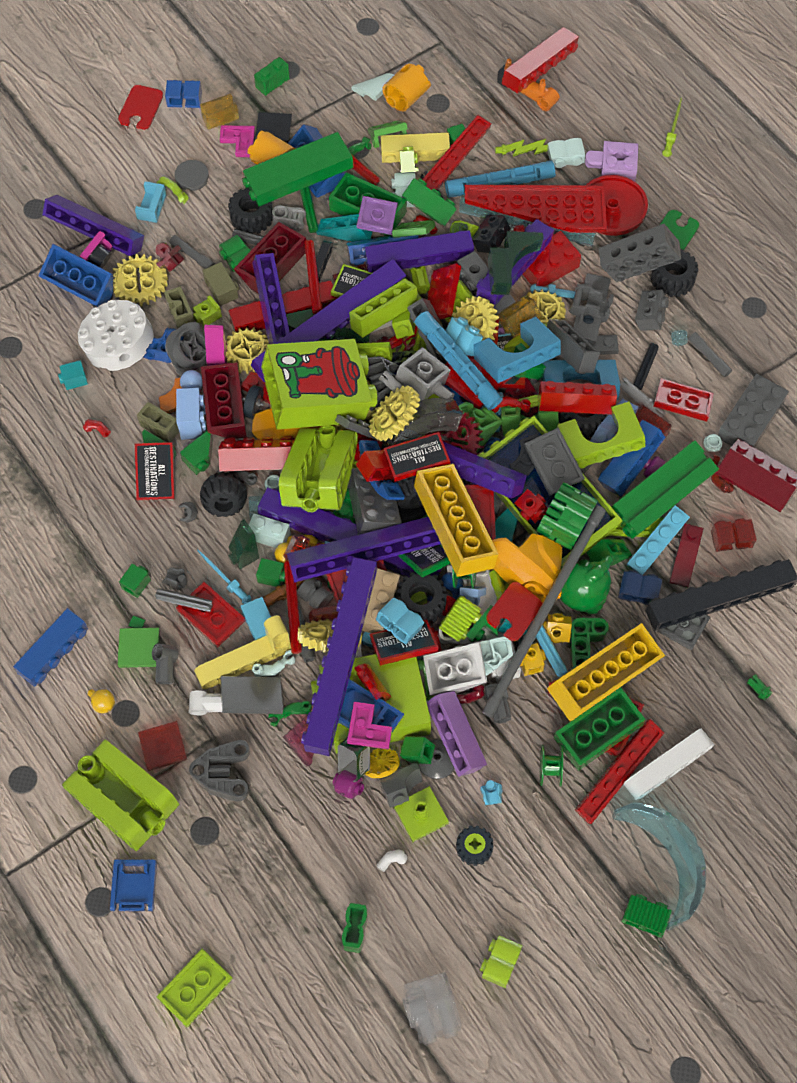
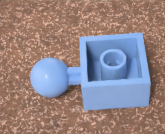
M188 370L180 378L182 389H176V421L181 440L197 439L203 434V431H207L204 415H206L204 395H200V390L203 387L202 375L195 370Z

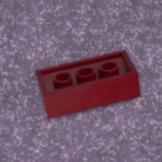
M278 222L234 270L251 290L258 293L253 268L255 255L274 254L280 281L306 254L304 245L306 237Z
M238 363L201 367L208 433L224 438L247 437Z
M739 438L719 465V470L715 472L716 475L780 513L797 491L796 471L786 467Z

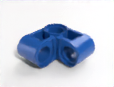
M167 327L161 338H153L152 344H149L146 349L147 353L143 357L148 360L171 363L165 344L169 334L176 329Z

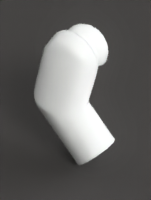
M400 849L388 851L376 866L384 872L392 862L404 864L407 861V855Z

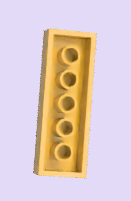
M454 464L417 471L414 483L415 490L456 576L459 577L494 569L498 552Z
M641 623L547 687V690L571 722L665 655Z

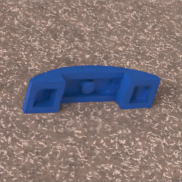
M360 440L359 442L360 456L364 451L381 450L377 441ZM391 480L370 481L376 492L387 500H404L405 496L398 483H392Z

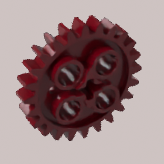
M450 409V413L444 410L443 415L437 413L438 420L431 419L433 425H427L430 431L424 432L426 436L439 432L442 436L466 441L468 445L442 439L447 444L457 448L461 447L462 450L475 455L480 454L477 451L478 448H483L479 444V441L484 440V438L479 437V434L483 431L477 430L480 424L473 423L475 417L469 418L470 413L465 412L463 414V410H457L456 412L455 409ZM448 424L449 432L445 433L444 428ZM465 428L466 431H467V434H466V436L463 438V437H462V430Z

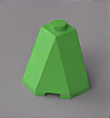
M468 402L455 407L456 412L457 410H463V414L465 412L470 413L469 418L475 417L473 423L480 424L477 430L483 431L479 434V437L484 438L483 441H479V444L482 446L487 443L503 423L501 418L485 407L482 410L473 407L472 403ZM465 428L462 430V437H463V438H464V437L466 436V434H467V431H466ZM451 438V441L454 443L468 445L466 441Z

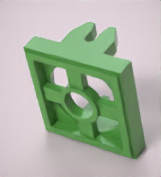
M397 120L369 127L368 134L371 136L373 147H379L378 136L398 131L400 135L407 134V123Z

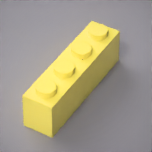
M449 133L382 135V163L400 162L399 150H403V147L413 146L414 153H417L418 161L439 160L450 148Z

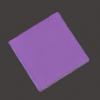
M363 196L357 228L391 235L397 203Z

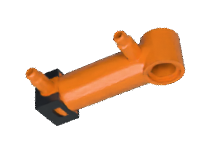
M510 58L506 60V64L498 71L497 83L505 88L507 87L502 84L505 69L512 65ZM541 79L540 83L532 82L526 89L520 91V93L537 102V105L544 111H549L560 99L559 93L554 88H546L545 79Z

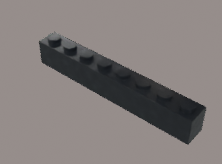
M789 559L785 561L777 560L771 565H760L749 572L747 570L741 571L733 577L725 576L714 583L712 581L706 582L698 588L690 587L684 592H673L662 599L659 597L649 601L645 612L654 631L793 588L797 583V573Z

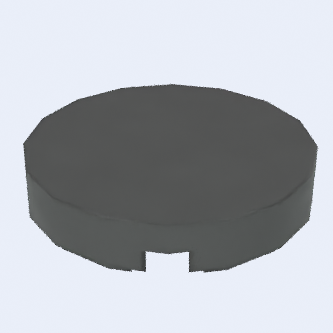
M187 160L178 165L175 170V181L184 190L196 191L203 188L208 182V169L200 161Z

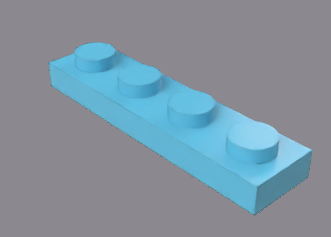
M675 505L626 565L643 575L690 517Z

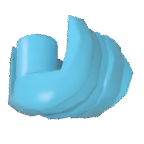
M489 780L485 786L480 787L485 805L502 803L501 794L503 789L501 784Z

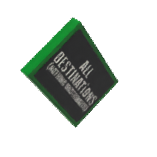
M441 544L398 555L422 578L451 564Z

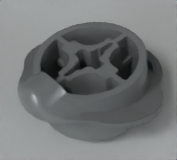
M186 323L169 334L165 347L177 374L182 375L188 370H196L206 363L205 336L199 323Z

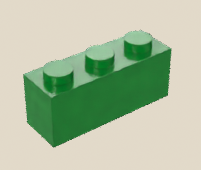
M414 178L403 193L402 198L407 199L417 209L445 227L457 210L454 207L456 204L448 198L446 200L441 198V193L436 189L430 190L426 187L427 183L422 179L418 178L417 180Z

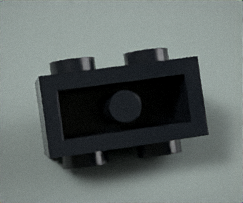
M487 214L472 238L477 252L496 253L511 229L505 216Z

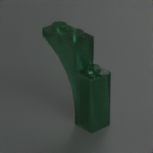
M507 231L504 248H490L488 269L491 294L509 295L512 286L511 271L513 267L524 256L541 249L544 239L543 233Z

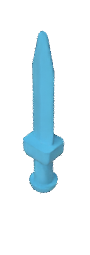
M533 284L530 287L532 294L534 290L540 292L543 289V292L549 290L550 294L556 293L559 297L574 299L576 293L575 291L557 289L554 284H549L548 287Z
M197 549L205 561L229 584L226 588L229 592H234L242 600V604L251 601V596L247 595L239 587L240 584L236 579L231 582L210 559Z

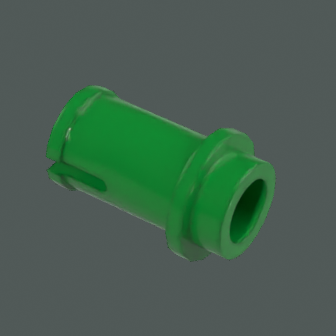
M755 674L752 676L753 679L750 678L747 681V684L754 689L759 699L766 700L773 693L771 687H767Z

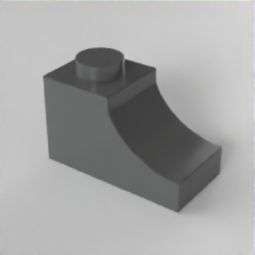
M417 763L399 769L389 776L379 778L382 792L390 808L409 801L408 795L411 789L420 782H423Z

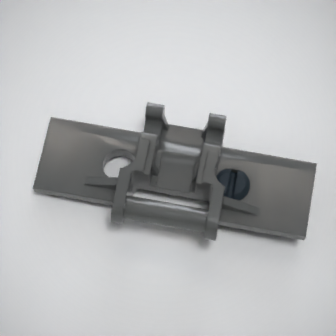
M587 273L584 285L577 284L574 290L576 293L569 312L576 315L573 328L588 342L596 343L600 324L607 322L610 316V306L613 303L614 295L610 294L609 298H607L611 282L610 278ZM581 300L587 301L586 306H580Z

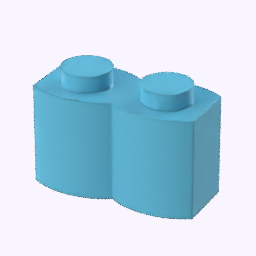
M452 317L445 331L465 355L474 356L473 345L481 342L483 338L479 333L480 330L468 324L469 321L463 317Z
M392 598L378 612L376 621L383 628L390 631L404 644H407L421 630L424 624L419 614L408 610L405 603L396 598Z

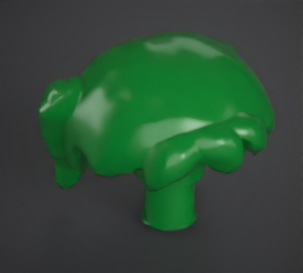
M605 556L600 562H591L590 560L583 559L579 561V564L576 563L561 590L560 600L564 605L591 615L597 614L603 608L611 589V575L608 570L612 562L611 556Z

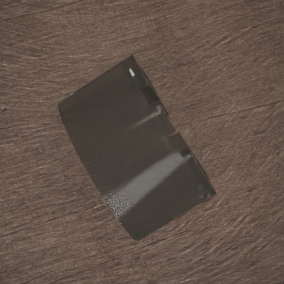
M432 398L419 401L418 404L420 406L416 408L417 413L412 415L414 419L408 421L409 425H405L404 431L400 430L398 436L394 434L392 439L388 438L386 441L387 446L390 447L417 439L429 432H456L463 415L456 401L447 398Z

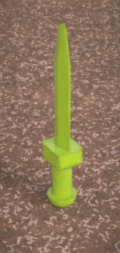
M682 97L676 110L671 133L668 132L665 139L666 145L662 151L664 157L672 155V145L675 143L677 136L674 134Z

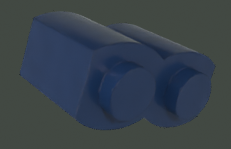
M634 570L624 572L618 598L648 605L649 601L659 597L662 579L653 574L643 576Z

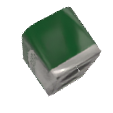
M347 737L338 745V772L343 769L357 775L353 781L356 782L370 770V747L348 744Z

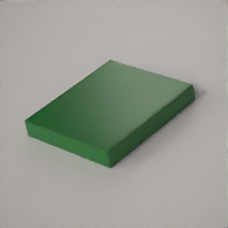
M133 616L128 626L131 628H143L146 620Z

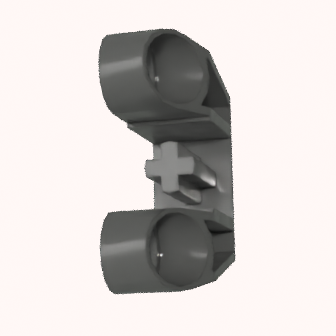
M382 357L368 358L369 370L365 377L366 380L370 381V384L375 385L377 390L376 407H370L369 411L379 407L380 402H384L385 396L389 397L392 391L379 380V377L382 375L388 380L383 375L387 370L395 378L396 375L394 373H397L399 365Z
M236 740L208 749L190 764V775L210 795L231 801L244 800L249 793L248 785L241 779H229L231 775L230 765L245 761L250 754L249 745L244 740ZM245 746L246 752L244 754L237 755L235 753L237 747ZM198 765L204 767V772L201 775L193 773V769ZM243 785L245 791L242 794L237 795L233 792L236 786Z

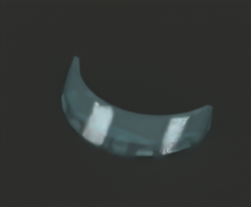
M633 802L614 810L613 819L635 824L654 835L667 849L677 869L679 899L675 913L667 924L666 931L668 932L689 920L701 902L706 886L704 855L692 831L684 823L672 816V813L643 803Z

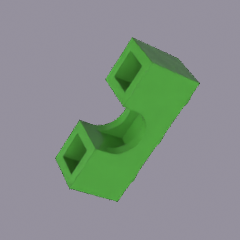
M501 407L503 436L510 430L514 429L515 431L519 428V424L524 419H531L532 417L523 416L519 407ZM538 411L535 415L547 432L558 428V412ZM533 429V430L530 431L528 434H529V435H532V434H535L536 432H535L534 429Z

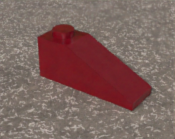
M687 523L684 524L670 584L689 587L704 528Z

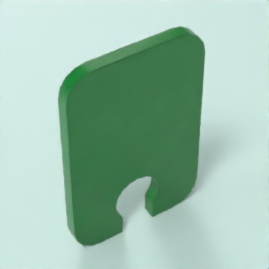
M670 210L660 225L665 224L679 240L680 249L685 250L697 232L699 222L690 217L686 226H678L676 221L680 219L682 213L677 210Z

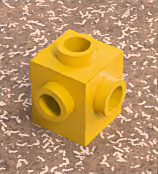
M560 613L548 614L547 621H544L543 626L552 643H570L572 617L564 616Z
M538 643L530 646L520 665L524 676L544 671L546 657L544 650L539 648Z

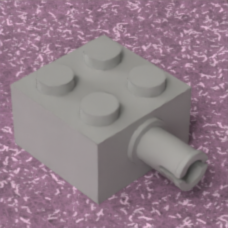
M423 347L399 366L395 379L404 387L408 385L417 391L422 403L432 394L439 396L446 404L454 397V393L443 386L451 370Z

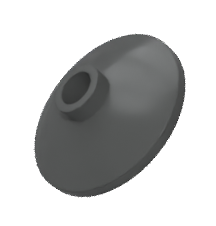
M431 740L430 742L435 744L433 756L439 754L441 758L435 760L432 757L431 764H418L425 776L432 779H443L449 776L455 768L443 741Z

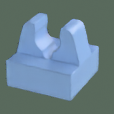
M470 585L460 587V595L465 596L473 604L479 605L480 597L486 595V587L475 586L474 589Z

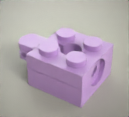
M604 141L602 151H588L586 153L585 165L587 168L601 169V176L619 175L635 182L638 163L637 143Z

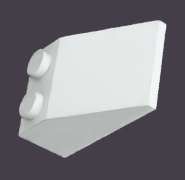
M479 642L423 656L429 693L432 696L452 691L459 693L487 683L481 644Z

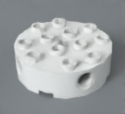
M110 300L93 308L82 321L78 331L79 345L92 365L97 368H107L110 371L130 367L142 359L154 338L153 327L146 314L138 304L129 300Z

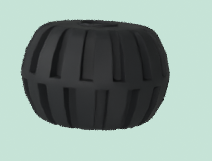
M219 472L218 474L211 475L204 481L200 490V500L204 509L211 515H216V517H228L239 513L247 499V490L243 481L236 475L228 472L226 474Z

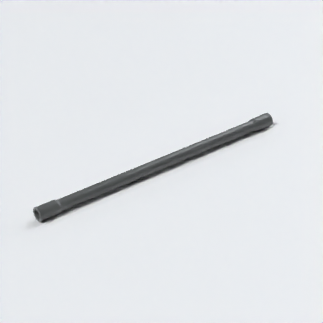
M598 505L594 507L585 528L494 693L487 701L482 711L486 716L493 718L508 686L595 528L606 512L604 508Z

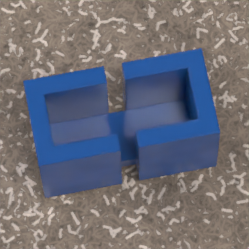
M167 80L165 92L167 107L182 108L184 97L186 99L185 108H200L202 98L200 81L192 80L182 83L179 80Z

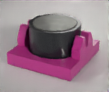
M100 231L81 253L80 258L103 269L112 254L111 248L113 246L105 239V234Z

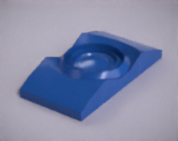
M349 679L338 723L348 729L350 728L354 702L374 704L375 710L372 724L392 727V732L403 718L404 713L380 698L376 700L371 692Z

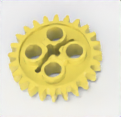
M136 254L135 259L129 256L128 261L122 259L123 264L117 263L118 269L113 268V292L116 298L119 297V300H129L135 304L139 303L142 307L143 302L149 305V300L156 302V296L161 298V292H165V287L168 286L166 268L163 266L159 268L156 265L159 262L158 259L153 261L152 256L148 257V259H146L145 254H143L142 258H139L138 254ZM137 268H139V273H140V284H141V292H140V293H139V287H138Z
M472 296V299L466 298V303L461 301V307L456 306L457 312L452 314L454 318L463 317L469 321L468 324L470 326L478 328L480 330L479 333L483 336L481 341L487 338L495 340L492 335L493 333H498L495 327L499 326V324L495 321L499 316L495 315L497 310L493 308L494 304L480 296L478 298Z
M407 385L406 387L402 386L400 389L396 388L395 393L391 391L389 397L385 396V401H381L380 407L375 408L376 413L372 414L374 418L369 421L371 423L369 425L371 435L377 440L387 441L388 438L392 439L394 434L398 436L400 430L404 431V426H408V421L414 419L412 415L417 413L416 408L420 406L418 404L420 395L417 391Z
M328 619L326 621L306 622L305 625H301L298 628L297 640L303 644V647L308 646V649L315 648V651L323 650V653L329 650L327 648V641L329 636L332 637L334 631L332 630V622ZM362 633L359 640L358 648L359 645H361L362 643Z

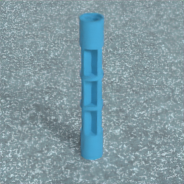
M551 160L445 181V190L447 197L452 198L465 195V185H517L555 178V166Z
M429 311L421 313L414 321L416 326L427 336V339L473 393L478 395L479 400L488 410L497 407L503 400L501 395Z

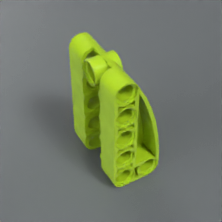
M332 425L322 426L319 430L318 428H300L279 477L282 506L302 507L307 512H315L317 509L340 510L353 468L358 440L357 432L339 430L336 433L335 427Z
M106 739L92 752L91 756H83L78 762V770L74 771L62 783V786L78 802L136 852L152 835L155 836L163 830L166 823L165 820L180 805L166 787Z

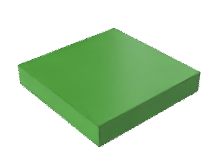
M435 221L401 223L392 231L393 237L428 234L436 227Z
M120 628L118 668L156 667V661L152 658V649L155 644L159 643L160 629Z

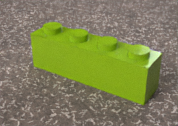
M403 279L350 311L351 329L363 338L408 310L407 307L418 301L417 287L408 280Z

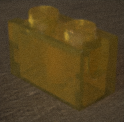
M231 94L199 104L202 119L208 130L239 119L237 104L233 103Z
M526 295L497 315L506 334L510 333L513 338L521 335V323L534 317L542 318L535 300Z

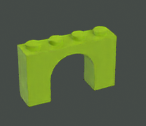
M630 401L611 407L612 417L618 432L607 442L593 443L585 439L581 434L576 419L557 425L580 469L646 447L645 435Z

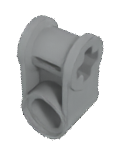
M275 206L272 210L273 225L275 226L280 222L295 231H300L304 228L303 219L306 217V211L299 207Z

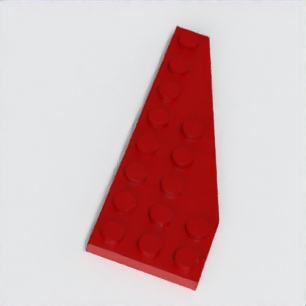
M465 185V203L531 222L537 219L549 227L571 233H606L607 230L605 186Z

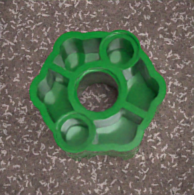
M563 482L555 495V499L550 504L551 507L546 511L547 515L554 519L544 515L536 532L552 541L557 538L556 543L571 550L598 500L584 492L580 495V490Z

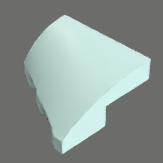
M386 73L355 84L351 88L362 97L367 95L376 101L383 95L382 87L394 74Z
M506 637L479 642L481 644L486 676L513 656L511 642Z

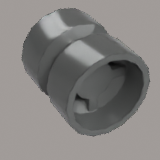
M313 577L306 579L301 584L297 595L305 602L309 601V605L317 612H320L332 601L334 592L326 586L322 587V582Z

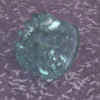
M675 330V332H672V344L676 346L687 344V331Z

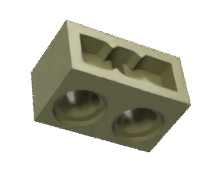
M149 402L137 414L139 425L166 442H171L179 433L176 418Z

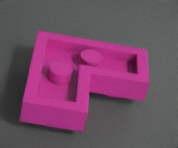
M221 125L220 143H236V157H250L247 151L249 146L254 144L255 126Z
M354 702L347 739L348 744L389 749L392 727L372 724L375 710L374 704Z

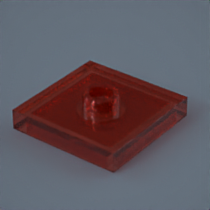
M177 721L138 732L148 771L188 760Z

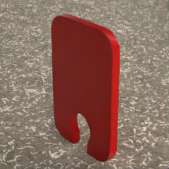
M142 85L133 86L118 117L119 123L129 126L131 117L139 116L141 120L137 123L136 128L148 129L161 104L163 92L159 89Z
M512 582L489 611L486 620L496 629L500 619H507L511 623V628L504 633V636L511 641H517L534 620L543 603L518 582Z

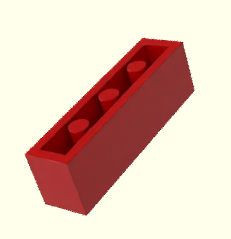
M541 381L538 395L539 411L612 415L611 407L616 406L617 400L616 386L610 384L598 385L591 383Z
M384 450L364 451L361 454L356 466L367 482L394 479Z

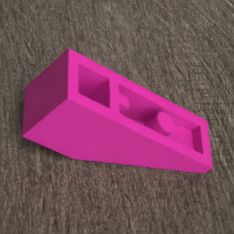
M205 325L207 366L227 364V343L224 327L221 325Z

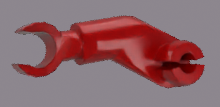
M504 396L502 397V402L492 409L494 413H497L499 408L510 406L514 408L519 407L525 412H530L531 402L528 399L519 401V399Z

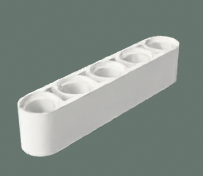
M700 728L631 776L623 785L634 799L638 801L709 751L714 746V743Z

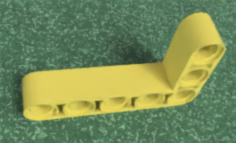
M278 615L273 616L264 622L266 636L198 666L194 672L202 689H209L220 684L221 676H238L252 670L254 664L263 665L283 656L286 651L291 650L289 634L281 617Z

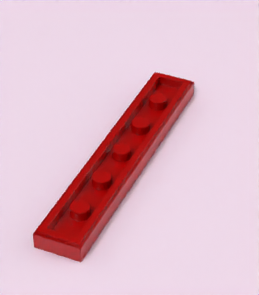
M477 115L422 179L427 183L426 187L430 190L433 188L438 190L491 128L492 123Z
M647 719L575 808V811L588 824L594 822L624 782L663 736L664 732L651 719Z

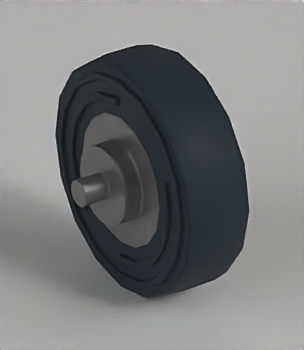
M253 385L250 387L246 398H243L242 401L245 402V417L254 419L255 414L259 413L261 406L264 407L265 403H262L263 388Z

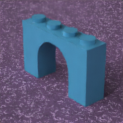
M537 317L520 324L521 338L530 346L529 349L523 352L510 353L503 351L490 338L473 345L474 359L497 383L561 355V340Z
M548 360L543 362L546 366L542 377L543 382L566 383L571 380L582 379L598 385H615L617 400H619L620 381L616 360H598L594 373L586 372L585 374L577 373L570 364L566 363V360Z

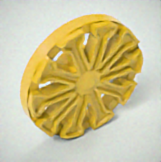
M391 748L373 750L370 753V770L365 775L371 778H383L394 773L400 764L397 752L391 750Z

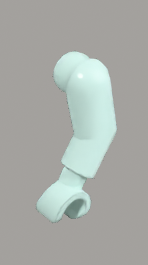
M288 650L280 661L278 660L273 665L254 664L252 671L257 677L275 676L285 668L286 664H294L295 657L293 656L287 660L292 655L291 650Z

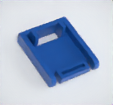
M114 860L110 911H116V904H119V911H145L146 904H148V911H154L156 860ZM126 866H144L145 874H125Z

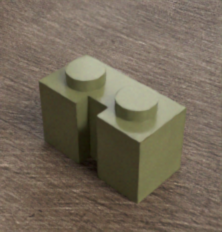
M222 262L202 270L204 281L213 293V297L219 306L238 299V284L235 280L232 281L230 270L228 267L225 268Z
M181 286L165 291L166 303L177 329L186 323L194 322L192 311Z

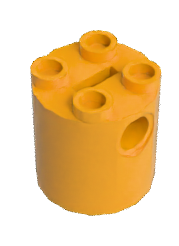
M408 63L384 84L382 91L386 102L391 107L404 112L431 87V83L424 74V69L421 65L417 64L415 66Z
M262 130L258 133L254 144L249 146L247 153L250 155L251 162L260 164L296 148L271 133Z

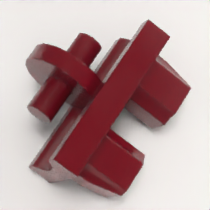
M159 243L155 251L157 256L162 259L156 265L159 268L164 265L169 272L177 267L184 260L178 253L181 250L179 245L171 250L167 243Z

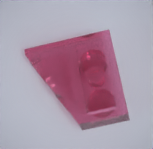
M308 714L283 736L306 767L312 764L314 753L306 752L304 745L301 744L303 732H307L309 724H306Z

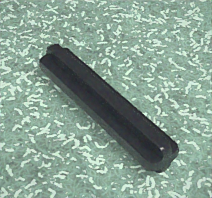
M649 344L633 383L639 390H642L659 348L657 344Z

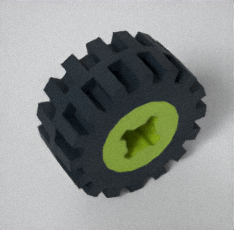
M469 826V828L463 829L458 835L456 841L457 855L467 865H482L492 855L494 847L493 838H491V834L485 828Z

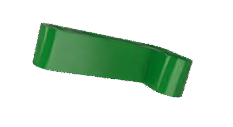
M576 618L573 620L570 635L571 670L576 668L577 664H582L591 658L590 642H600L606 638L609 625L605 619ZM580 627V628H582L584 631H583V632H577V631L575 630V628ZM599 627L603 632H597L594 628ZM582 646L585 650L579 651L575 647Z

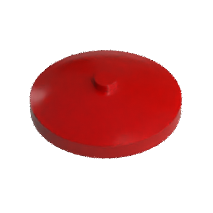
M605 175L597 177L586 184L605 186L607 230L606 233L600 234L609 236L624 235L637 229L645 220L648 210V199L644 190L633 180L619 175Z

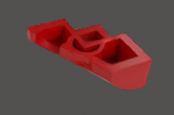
M365 663L354 667L356 675L364 687L370 690L376 700L381 697L384 701L392 698L369 664Z

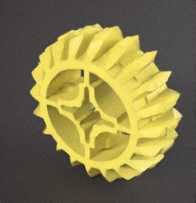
M543 289L540 292L534 290L533 294L528 292L518 304V320L523 323L537 317L545 324H548L549 317H552L550 319L565 320V304L561 302V297H557L556 293L550 294L549 290L547 292H543Z
M247 327L244 331L239 328L238 333L233 331L232 336H227L226 362H237L240 374L243 370L247 374L250 370L255 373L251 363L254 358L266 350L267 344H269L266 334L262 335L261 330L256 332L255 328L250 331Z

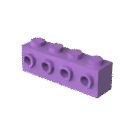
M455 691L438 694L427 702L428 710L458 777L475 773L486 766L487 762Z

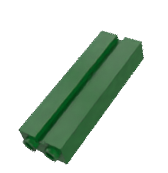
M336 132L243 170L244 178H242V182L245 188H249L251 200L256 201L259 207L354 168L353 157L340 134Z
M696 440L611 506L622 519L620 526L625 535L634 539L719 470L712 459L704 455L705 451Z

